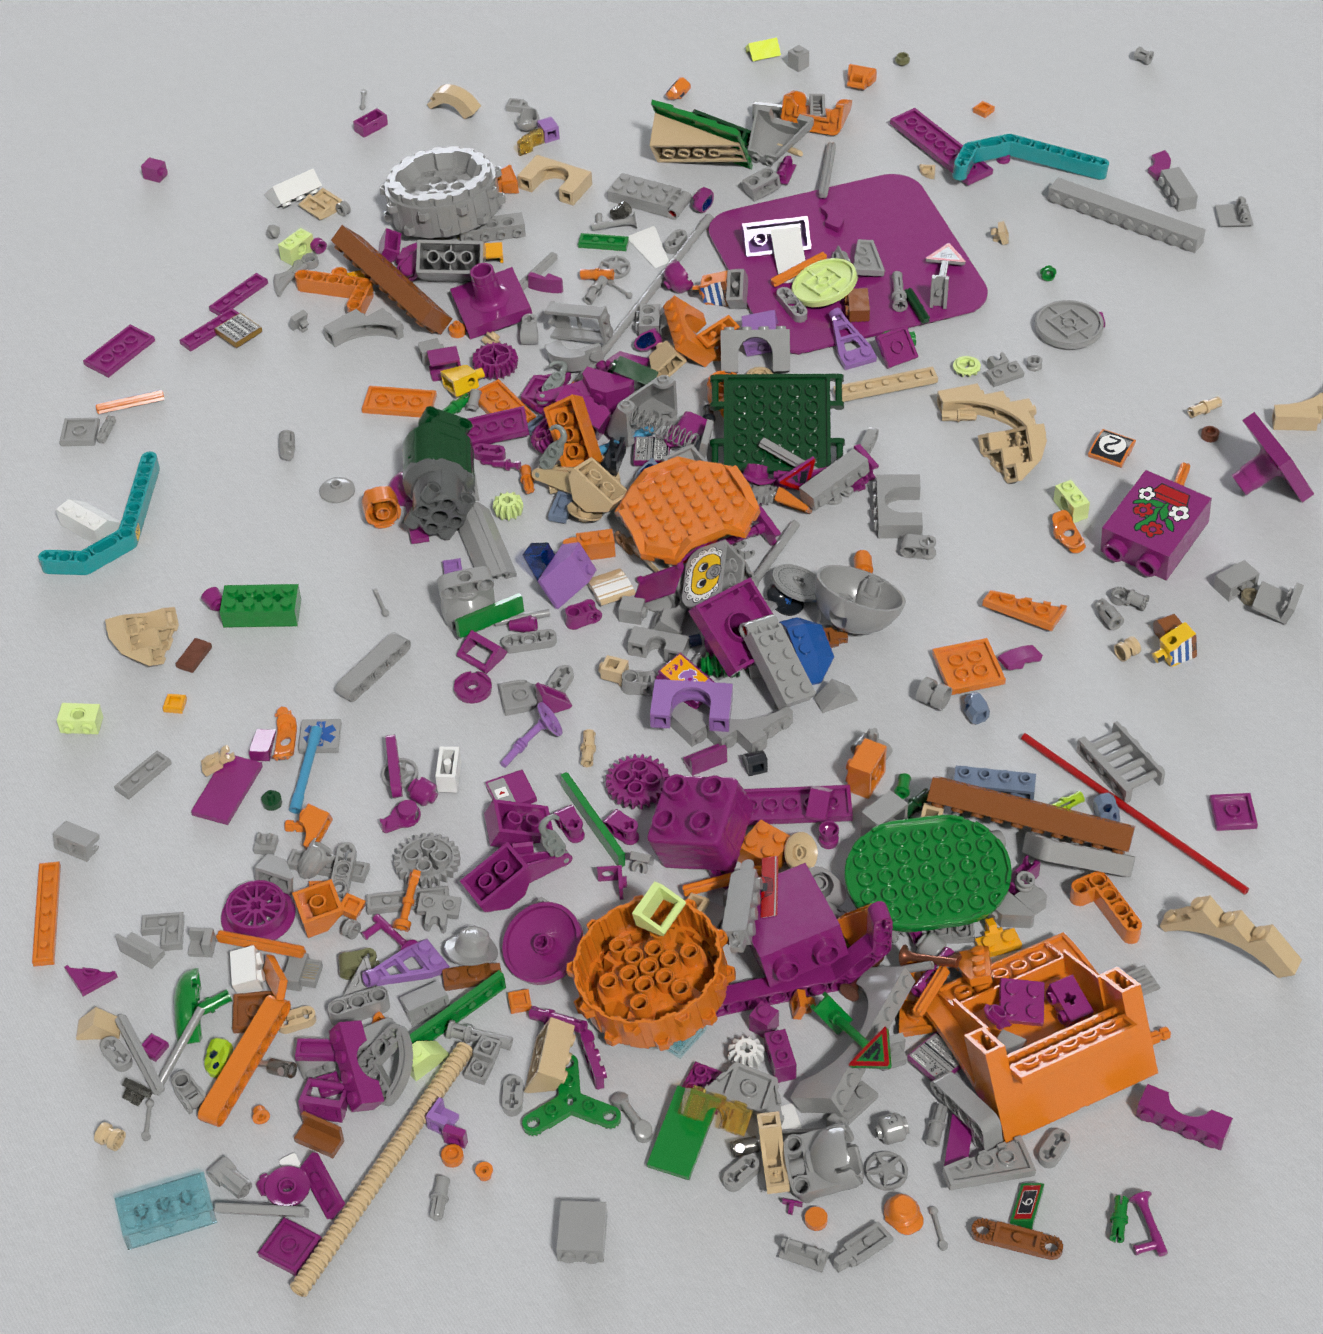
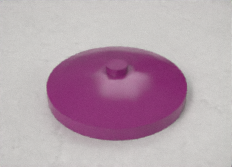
M540 902L526 907L510 922L503 938L502 950L507 967L520 980L533 985H546L560 980L567 975V963L573 961L576 956L578 944L583 937L581 924L569 909L558 903Z

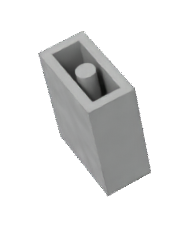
M561 1201L556 1248L558 1261H563L564 1263H604L607 1225L606 1202Z

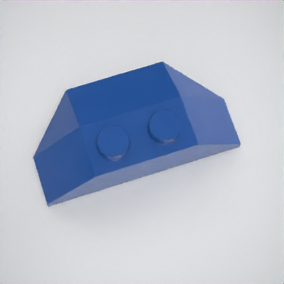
M798 617L780 621L779 623L782 624L811 684L822 683L834 660V654L823 626Z

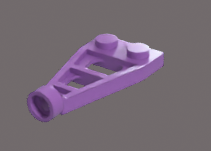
M840 308L831 310L829 316L832 320L838 358L844 370L876 362L877 356L871 345L848 321ZM847 328L851 334L841 337L839 330ZM856 341L860 348L846 351L844 343Z
M425 939L402 949L375 968L363 971L362 979L368 988L375 985L382 986L430 979L442 975V970L450 966L430 941ZM410 957H414L422 969L409 970L403 962ZM395 965L401 974L390 975L386 969Z

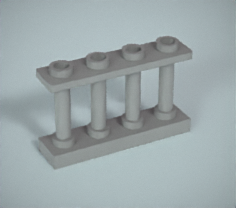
M1118 721L1113 723L1112 734L1093 743L1085 736L1078 739L1076 752L1111 791L1124 802L1128 803L1131 801L1134 788L1152 779L1159 786L1164 783L1165 771L1163 767L1154 761L1151 754L1146 752L1140 746L1138 740L1134 739ZM1115 740L1123 746L1105 756L1097 750ZM1127 753L1135 759L1117 769L1109 763ZM1140 766L1147 772L1130 782L1122 777V775Z

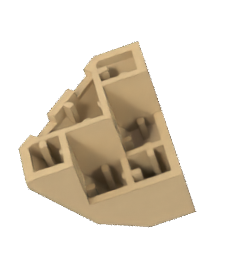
M1044 423L978 435L980 453L983 457H988L992 467L1004 475V480L1007 483L1022 481L1041 461L1047 442Z
M175 607L161 608L147 613L119 615L105 619L108 637L121 654L148 666L165 663V653L167 650H170L173 642L172 635L179 626Z

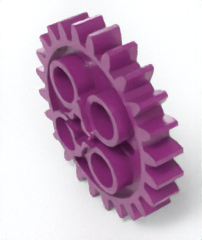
M634 754L631 759L629 756H626L625 761L619 758V765L616 763L612 764L613 769L609 768L606 775V788L612 800L617 799L618 805L624 802V808L630 804L632 809L636 805H639V808L642 809L645 804L650 808L651 802L656 805L658 804L664 782L670 777L668 768H664V763L659 764L658 758L652 761L651 755L646 759L644 754L640 758H637L636 754Z

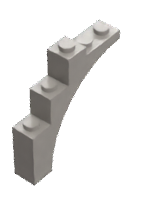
M681 702L672 712L670 727L691 747L708 738L714 745H726L727 748H731L735 743H738L748 753L764 750L767 747L768 738L774 737L775 734L793 724V711L787 706L775 713L762 717L730 719L729 732L709 731V715Z

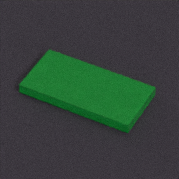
M677 1086L647 1162V1167L690 1181L720 1102L719 1098Z

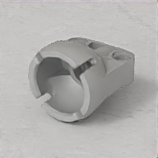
M486 566L454 571L441 575L437 579L442 615L447 625L453 630L456 628L455 619L495 603L494 581L490 569Z
M836 1123L800 1135L791 1134L785 1139L784 1157L788 1179L793 1193L802 1202L810 1203L816 1198L854 1189L863 1184L864 1169L860 1151L856 1144H846L854 1140L853 1132L846 1123ZM800 1144L798 1150L793 1151L794 1147ZM805 1186H808V1189L806 1190V1192L801 1193V1190H802Z

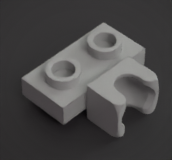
M1003 352L1000 353L1001 357L999 360H995L992 356H989L987 359L989 370L986 371L985 376L993 387L1024 377L1025 372L1017 361L1008 363L1009 360Z
M420 893L417 915L426 916L425 930L429 932L433 924H439L441 926V933H445L448 918H459L461 897Z

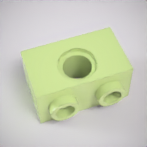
M300 228L279 243L281 260L293 266L294 261L302 259L303 255L311 253L313 251L310 248L313 240L312 233Z
M1069 480L1055 485L1054 502L1060 510L1068 511L1074 523L1087 519L1090 502L1073 481Z
M62 703L57 717L60 733L99 734L103 713L100 704Z

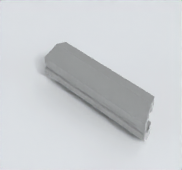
M475 502L467 514L464 525L458 528L473 567H488L492 577L497 576L498 578L502 574H504L505 579L516 577L517 573L490 510L481 503Z

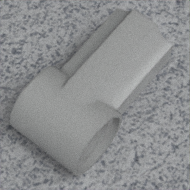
M225 1156L207 1171L208 1177L215 1185L223 1186L238 1199L246 1197L252 1188V1183L238 1172L235 1165Z

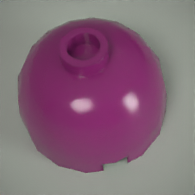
M677 259L666 266L664 270L665 281L663 283L668 290L672 289L674 292L684 293L693 287L692 280H688V273Z

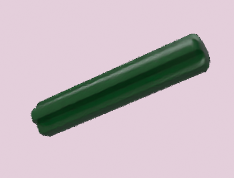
M905 289L906 299L921 323H929L930 316L913 289Z

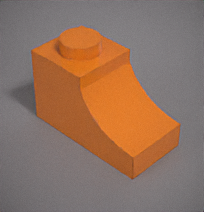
M309 803L306 809L303 808L299 815V822L306 830V838L303 844L306 850L314 838H316L315 842L322 841L333 821L330 813Z

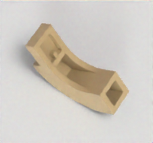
M452 84L440 86L432 94L431 100L427 104L430 109L443 103L449 104L457 109L464 119L473 115L481 107L480 103L471 93Z
M779 1111L757 1114L767 1194L789 1192L790 1187L784 1157Z

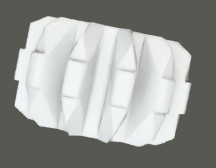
M741 1035L740 1040L734 1038L732 1044L728 1047V1060L732 1064L737 1061L749 1067L759 1069L760 1063L764 1061V1047L760 1044L759 1038L753 1040L751 1035L748 1038H744Z

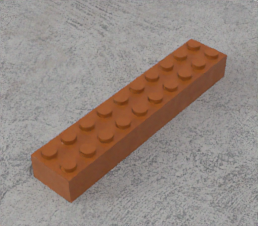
M341 225L331 239L335 244L334 248L341 253L344 252L343 256L349 261L352 260V264L355 267L361 268V273L365 276H370L369 280L377 286L379 284V289L385 294L388 293V297L392 301H397L398 307L404 311L407 310L406 314L413 319L416 318L415 322L421 327L426 326L425 328L431 333L437 332L441 335L453 318L362 236Z
M940 776L932 778L927 801L932 802L931 806L945 808V806H949L951 811L957 813L969 811L971 816L982 819L985 816H989L993 822L1003 824L1004 821L1011 822V826L1021 829L1024 826L1031 827L1032 832L1043 834L1044 831L1051 832L1052 837L1063 839L1064 836L1071 837L1072 842L1083 844L1084 841L1091 842L1092 847L1104 849L1105 846L1110 847L1112 852L1123 855L1125 851L1129 852L1136 827Z

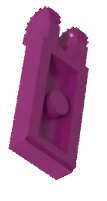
M587 1029L586 1032L584 1031V1034H580L581 1047L595 1089L599 1090L604 1088V1079L607 1078L604 1065L600 1066L599 1064L601 1057L598 1048L595 1049L593 1032Z

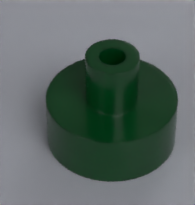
M268 790L262 795L261 801L264 809L274 811L281 807L282 798L279 792Z

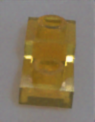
M541 127L530 131L517 141L519 156L533 152V147L544 143Z

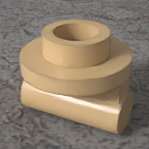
M487 331L486 336L482 338V342L484 344L498 343L500 336L494 331L491 333Z

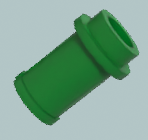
M906 773L898 776V784L894 789V793L901 799H906L910 795L909 785L911 776Z

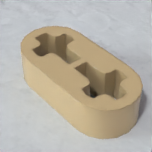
M302 1006L290 1010L285 1019L288 1025L282 1024L279 1032L289 1034L313 1026L317 1020L314 1008ZM308 1014L309 1018L305 1019L304 1015Z

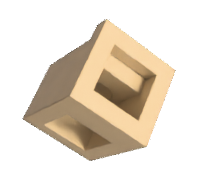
M607 655L604 662H601L598 672L601 674V679L619 683V686L622 687V673L629 670V660Z

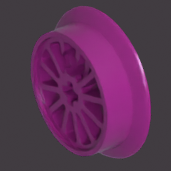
M265 880L249 881L235 888L228 896L221 913V925L224 931L277 940L293 924L296 914L295 904L289 894L284 893L276 884Z

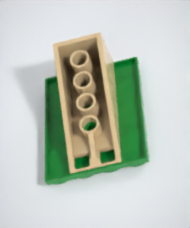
M652 99L651 105L655 116L649 146L657 162H732L752 170V160L744 146V141L741 139V133L736 128L718 124L715 120L696 116L692 112L675 108L674 105Z

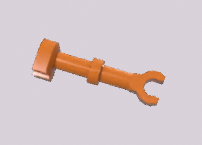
M413 869L410 872L406 896L402 900L401 916L395 919L392 928H396V930L405 932L410 930L411 922L408 918L411 906H414L415 902L413 898L421 875L419 870Z

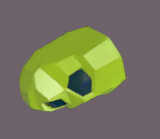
M220 1038L210 1041L204 1060L205 1070L210 1077L217 1078L232 1055L233 1046L229 1041Z

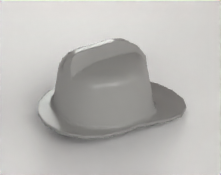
M814 866L809 868L826 901L831 902L838 908L842 906L846 900V890L842 882L823 867Z

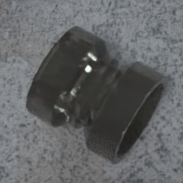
M625 201L620 202L617 207L610 210V216L613 220L624 219L632 214L631 206Z

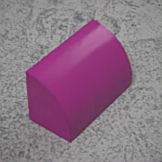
M386 228L379 242L378 252L390 262L395 261L397 255L400 254L401 233Z

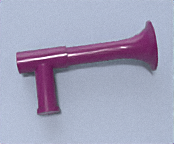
M376 914L372 920L375 923L373 926L361 932L363 938L368 940L369 937L382 929L399 944L401 950L418 943L414 939L409 941L404 939L380 914Z
M1150 1191L1137 1193L1129 1199V1202L1137 1204L1140 1208L1152 1241L1133 1245L1134 1253L1139 1255L1156 1249L1159 1257L1168 1254V1251L1149 1208L1148 1199L1152 1193Z

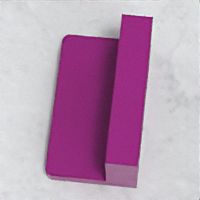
M713 745L683 757V763L690 774L694 776L726 763L727 747L726 745Z

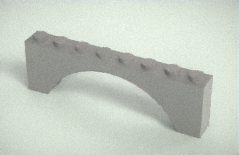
M905 966L871 967L860 976L856 983L866 998H868L867 1016L859 1032L868 1041H871L884 1027L890 1028L915 983L914 978ZM853 1041L847 1050L829 1066L798 1083L790 1098L801 1113L842 1114L867 1069L851 1068L849 1066V1063L863 1049L857 1042Z

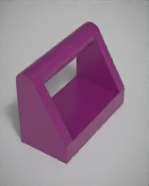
M471 630L457 652V657L487 674L504 659L507 651ZM477 644L493 652L486 664L467 653Z
M310 1077L298 1101L300 1116L305 1111L321 1119L343 1123L348 1106L347 1094L342 1082ZM313 1087L342 1091L339 1101L312 1097L311 1093Z

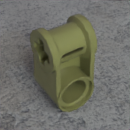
M365 948L341 953L338 956L340 977L345 980H351L364 956H367V954L370 956L371 969L378 966L380 963L377 960L376 951L372 948Z

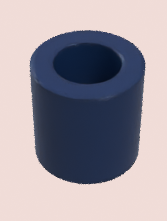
M700 634L689 636L690 648L702 645Z

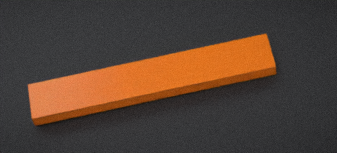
M60 861L39 863L32 956L34 967L55 964L61 872Z

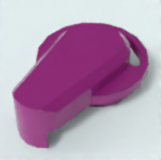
M417 249L408 257L402 259L397 266V269H400L411 281L418 277L416 273Z
M404 800L394 807L391 815L385 819L380 818L382 832L389 833L417 824L421 818V812L416 802Z

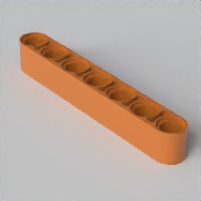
M268 995L200 1106L198 1111V1119L200 1121L217 1127H221L288 1016L291 1008L290 1001L285 999L276 1000L273 995Z

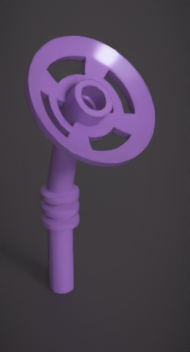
M538 703L540 715L538 723L512 745L511 751L500 762L504 768L510 764L518 753H522L525 750L528 742L542 729H549L556 736L563 734L558 719L545 703Z

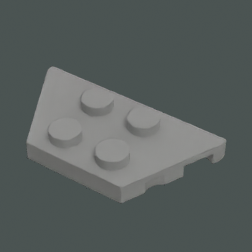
M736 1061L726 1072H722L714 1082L704 1087L702 1093L717 1097L721 1102L756 1116L760 1113L779 1111L781 1125L783 1124L784 1115H782L780 1106L782 1102L781 1096L778 1093L777 1077Z

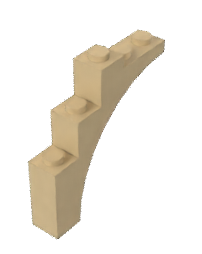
M978 383L940 390L937 393V406L941 414L942 410H958L960 408V410H976L977 415L996 419L1013 429L1036 424L1034 415L1037 413L1036 407L1032 405L1029 398L1010 402L1009 397H1006L1004 391L984 394Z
M1323 392L1302 402L1274 405L1272 414L1273 430L1316 431L1318 424L1323 419Z
M1211 895L1194 898L1190 904L1191 906L1175 910L1171 909L1164 914L1160 924L1164 932L1177 930L1193 931L1225 940L1253 955L1267 966L1277 978L1295 975L1302 961L1300 956L1273 924L1255 927L1242 910L1225 913Z

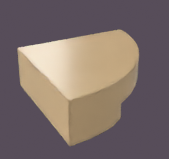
M920 164V173L926 178L934 179L935 165Z

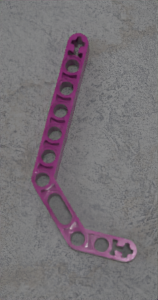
M877 901L868 907L867 933L847 949L849 955L839 958L833 964L822 965L799 975L792 981L782 982L772 987L769 986L765 977L728 985L725 1000L716 1012L717 1017L755 1009L760 1001L768 1005L789 1002L797 989L805 990L807 998L821 995L824 992L840 991V985L843 983L851 984L891 951L893 921L886 903Z

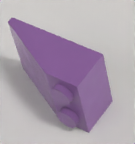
M579 542L562 544L539 578L538 583L555 609H559L589 583L597 569Z

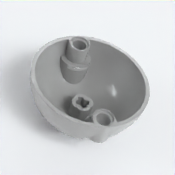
M827 565L817 571L815 598L818 607L829 622L847 633L870 634L881 631L901 614L906 604L905 597L894 585L870 572L843 565Z

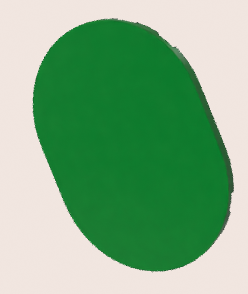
M934 815L890 821L873 827L871 831L861 836L854 843L845 863V886L852 903L857 909L877 901L885 902L893 921L892 930L920 932L964 926L986 918L1005 899L1012 875L1009 854L1001 840L997 839L986 826L979 822L963 819L964 817Z

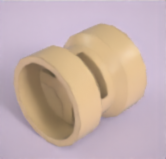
M1130 636L1124 642L1117 643L1114 646V652L1120 661L1125 662L1131 656L1139 654L1141 646L1135 637Z
M103 1122L95 1132L94 1141L100 1145L106 1144L107 1148L117 1151L123 1145L126 1133L119 1128L114 1129L107 1122Z

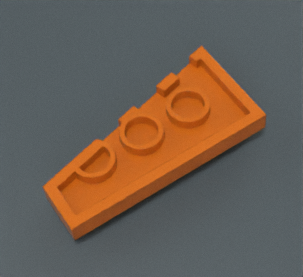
M993 590L989 591L982 603V606L1049 631L1055 628L1067 610V605L1061 604L1060 607L1052 606L1051 602L1043 601L1042 604L1032 602V598L1017 599L1013 594Z

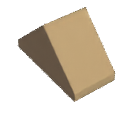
M95 1007L79 1019L76 1039L93 1040L104 1039L109 1036L120 1039V1030L115 1023L117 1016Z

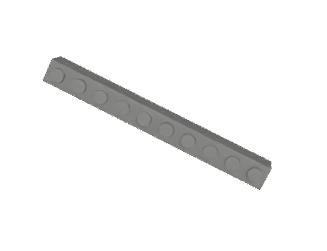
M1059 177L1049 187L1048 201L1193 253H1196L1204 243L1206 229Z

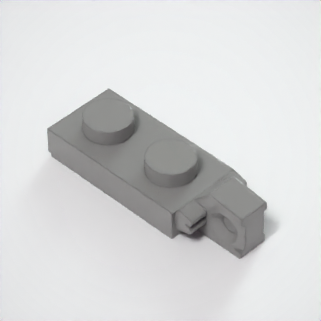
M864 1081L858 1083L842 1114L829 1113L830 1116L826 1119V1127L836 1123H846L849 1126L877 1100L878 1093Z
M879 1221L843 1244V1248L839 1250L840 1255L833 1259L834 1268L841 1272L849 1265L851 1268L858 1266L891 1244L893 1237Z

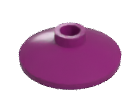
M294 1166L280 1167L274 1170L266 1179L265 1194L274 1205L296 1206L307 1197L310 1191V1181L307 1174L300 1168Z

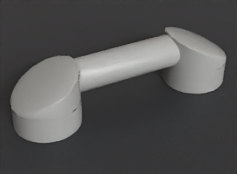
M619 1092L611 1097V1105L617 1107L620 1111H624L633 1122L636 1140L641 1143L649 1142L653 1137L650 1123L642 1120L629 1104L627 1093Z

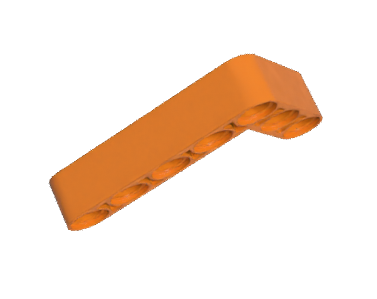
M299 270L295 273L296 287L300 292L349 298L347 302L348 313L357 309L365 314L374 297L373 285L368 278L310 270Z

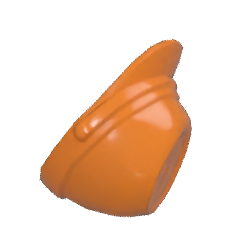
M896 1194L886 1201L883 1213L884 1220L895 1230L904 1235H911L922 1228L924 1219L917 1201L907 1194Z

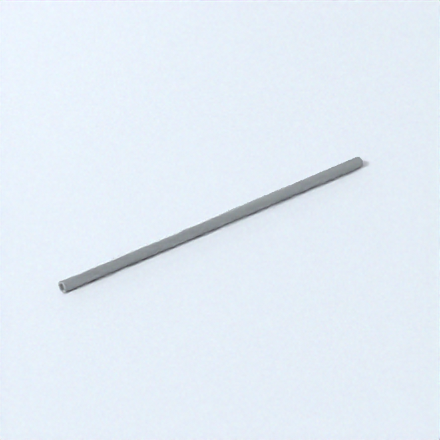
M796 520L789 524L754 573L758 583L800 526ZM705 643L691 661L698 668L701 665L702 657L704 658L707 652Z

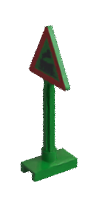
M826 992L822 994L824 998L817 1006L814 1004L810 1006L837 1035L844 1030L863 1048L849 1063L851 1068L890 1069L892 1067L889 1029L887 1027H884L871 1041H868L850 1025L853 1019Z

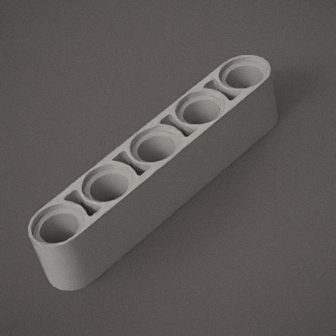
M392 632L337 683L335 692L351 702L356 701L409 651L411 641Z
M385 1018L363 1027L367 1041L359 1047L357 1060L389 1025L395 1023L392 1018ZM384 1043L380 1046L379 1052L385 1050ZM296 1061L306 1081L309 1077L316 1078L339 1069L336 1061Z

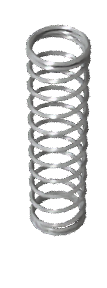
M635 405L636 411L634 416V412H632L629 424L637 425L638 428H643L644 431L649 430V433H655L656 436H661L662 439H667L668 442L672 441L674 445L678 444L679 447L689 446L692 439L696 436L693 444L696 448L699 442V434H692V431H689L685 437L684 445L681 446L680 442L686 434V428L680 432L679 425L674 429V423H671L668 427V420H665L662 424V417L656 422V414L650 419V412L646 413L644 417L645 410L642 409L639 412V407ZM643 411V415H642L640 421L638 422L639 416H640L641 412ZM649 414V418L644 424L645 418ZM655 416V420H654L652 426L650 427V423H651L653 417ZM643 419L642 427L638 426ZM661 419L660 425L656 429L657 423ZM649 421L648 429H645L644 426ZM667 421V425L664 431L662 432V428ZM655 424L654 432H651L650 429ZM673 424L672 430H671V432L668 434L669 428H670L671 425ZM660 426H661L660 434L657 435V434H656V431H657V430L660 428ZM679 427L678 432L674 437L675 431ZM667 429L666 437L663 438L662 434ZM674 429L672 440H668V437L671 435ZM685 430L684 435L680 440V436L682 432ZM691 432L690 437H689L688 441L686 442L687 436H688L689 433ZM678 434H679L678 442L675 443V442H674V439H675V438L678 436Z

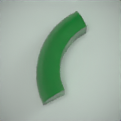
M199 968L186 971L179 978L175 988L174 1018L177 1043L196 1010L195 1005L200 1000L202 987ZM201 1020L187 1044L199 1043L202 1040Z

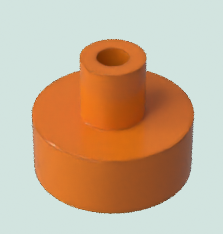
M456 320L449 326V335L452 338H462L465 336L466 328L463 323Z

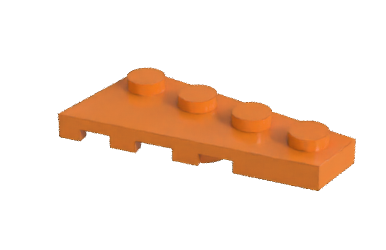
M911 961V962H907L906 965H908V964H915V963H921V962ZM925 971L910 973L915 980L914 985ZM911 990L899 1010V1033H903L904 1037L937 1032L925 1014L923 1017L914 1016L912 1009L916 1004V996Z

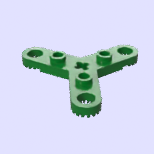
M572 1054L570 1061L573 1063V1066L565 1068L568 1074L564 1084L558 1086L559 1096L527 1114L523 1118L522 1125L526 1134L538 1136V1134H541L546 1129L552 1128L572 1115L592 1124H598L605 1127V1129H615L621 1123V1112L615 1106L581 1094L578 1059ZM568 1099L573 1100V1105H568ZM612 1113L616 1118L612 1121H607L604 1119V1116ZM533 1120H536V1122L539 1123V1126L536 1128H530L528 1126V1123H530V1121L533 1122Z

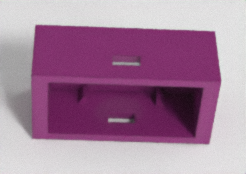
M378 108L353 121L354 131L363 138L388 125L387 114Z

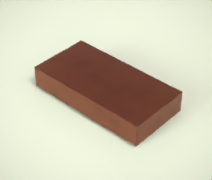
M194 638L175 663L176 668L193 673L212 649V644Z

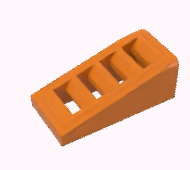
M782 487L778 488L774 498L776 502L808 514L812 513L813 510Z

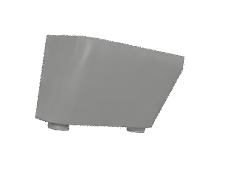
M660 375L622 400L617 405L607 425L608 435L617 441L620 440V437H625L627 447L635 443L633 428L637 425L629 424L632 412H634V416L636 411L635 405L639 407V412L642 409L645 410L644 417L648 412L651 413V416L656 414L658 418L662 417V414H669L671 418L678 414L676 380L667 375ZM643 411L641 412V414H640V416H639L638 422L640 421V419H641V417H642V415H643Z

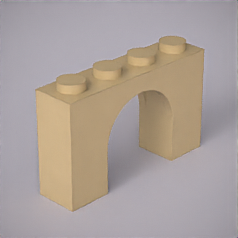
M536 155L517 175L519 189L533 192L545 180L553 178L564 180L565 182L559 188L560 202L573 206L592 185L591 171L540 155Z

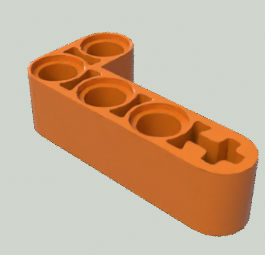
M1096 871L1072 882L1070 901L1073 905L1084 906L1094 901L1125 943L1135 944L1139 941L1142 922L1105 873Z

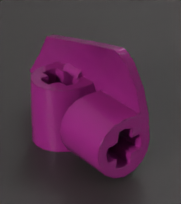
M686 411L677 425H674V429L678 425L680 426V432L686 428V434L680 445H684L685 437L689 431H692V434H699V437L704 434L707 419ZM673 425L670 427L668 434L671 432ZM679 427L676 429L674 437L676 436ZM674 429L671 435L668 437V440H672ZM685 430L682 432L680 440L683 437ZM691 432L687 436L686 442L688 441ZM678 434V436L674 439V442H675V443L678 442L679 434ZM664 439L668 447L679 446L678 444L674 445L672 441L668 442L667 439Z

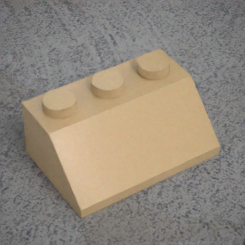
M552 1017L547 1021L536 1037L524 1089L525 1093L555 1091L560 1084H564L568 1074L565 1068L572 1056L569 1050L576 1038V1035L573 1034L575 1025Z

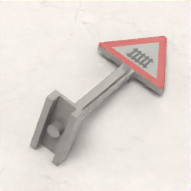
M950 243L926 257V262L942 263L940 274L932 275L930 308H933L934 305L943 306V309H947L949 276H946L948 264L965 265L966 263Z

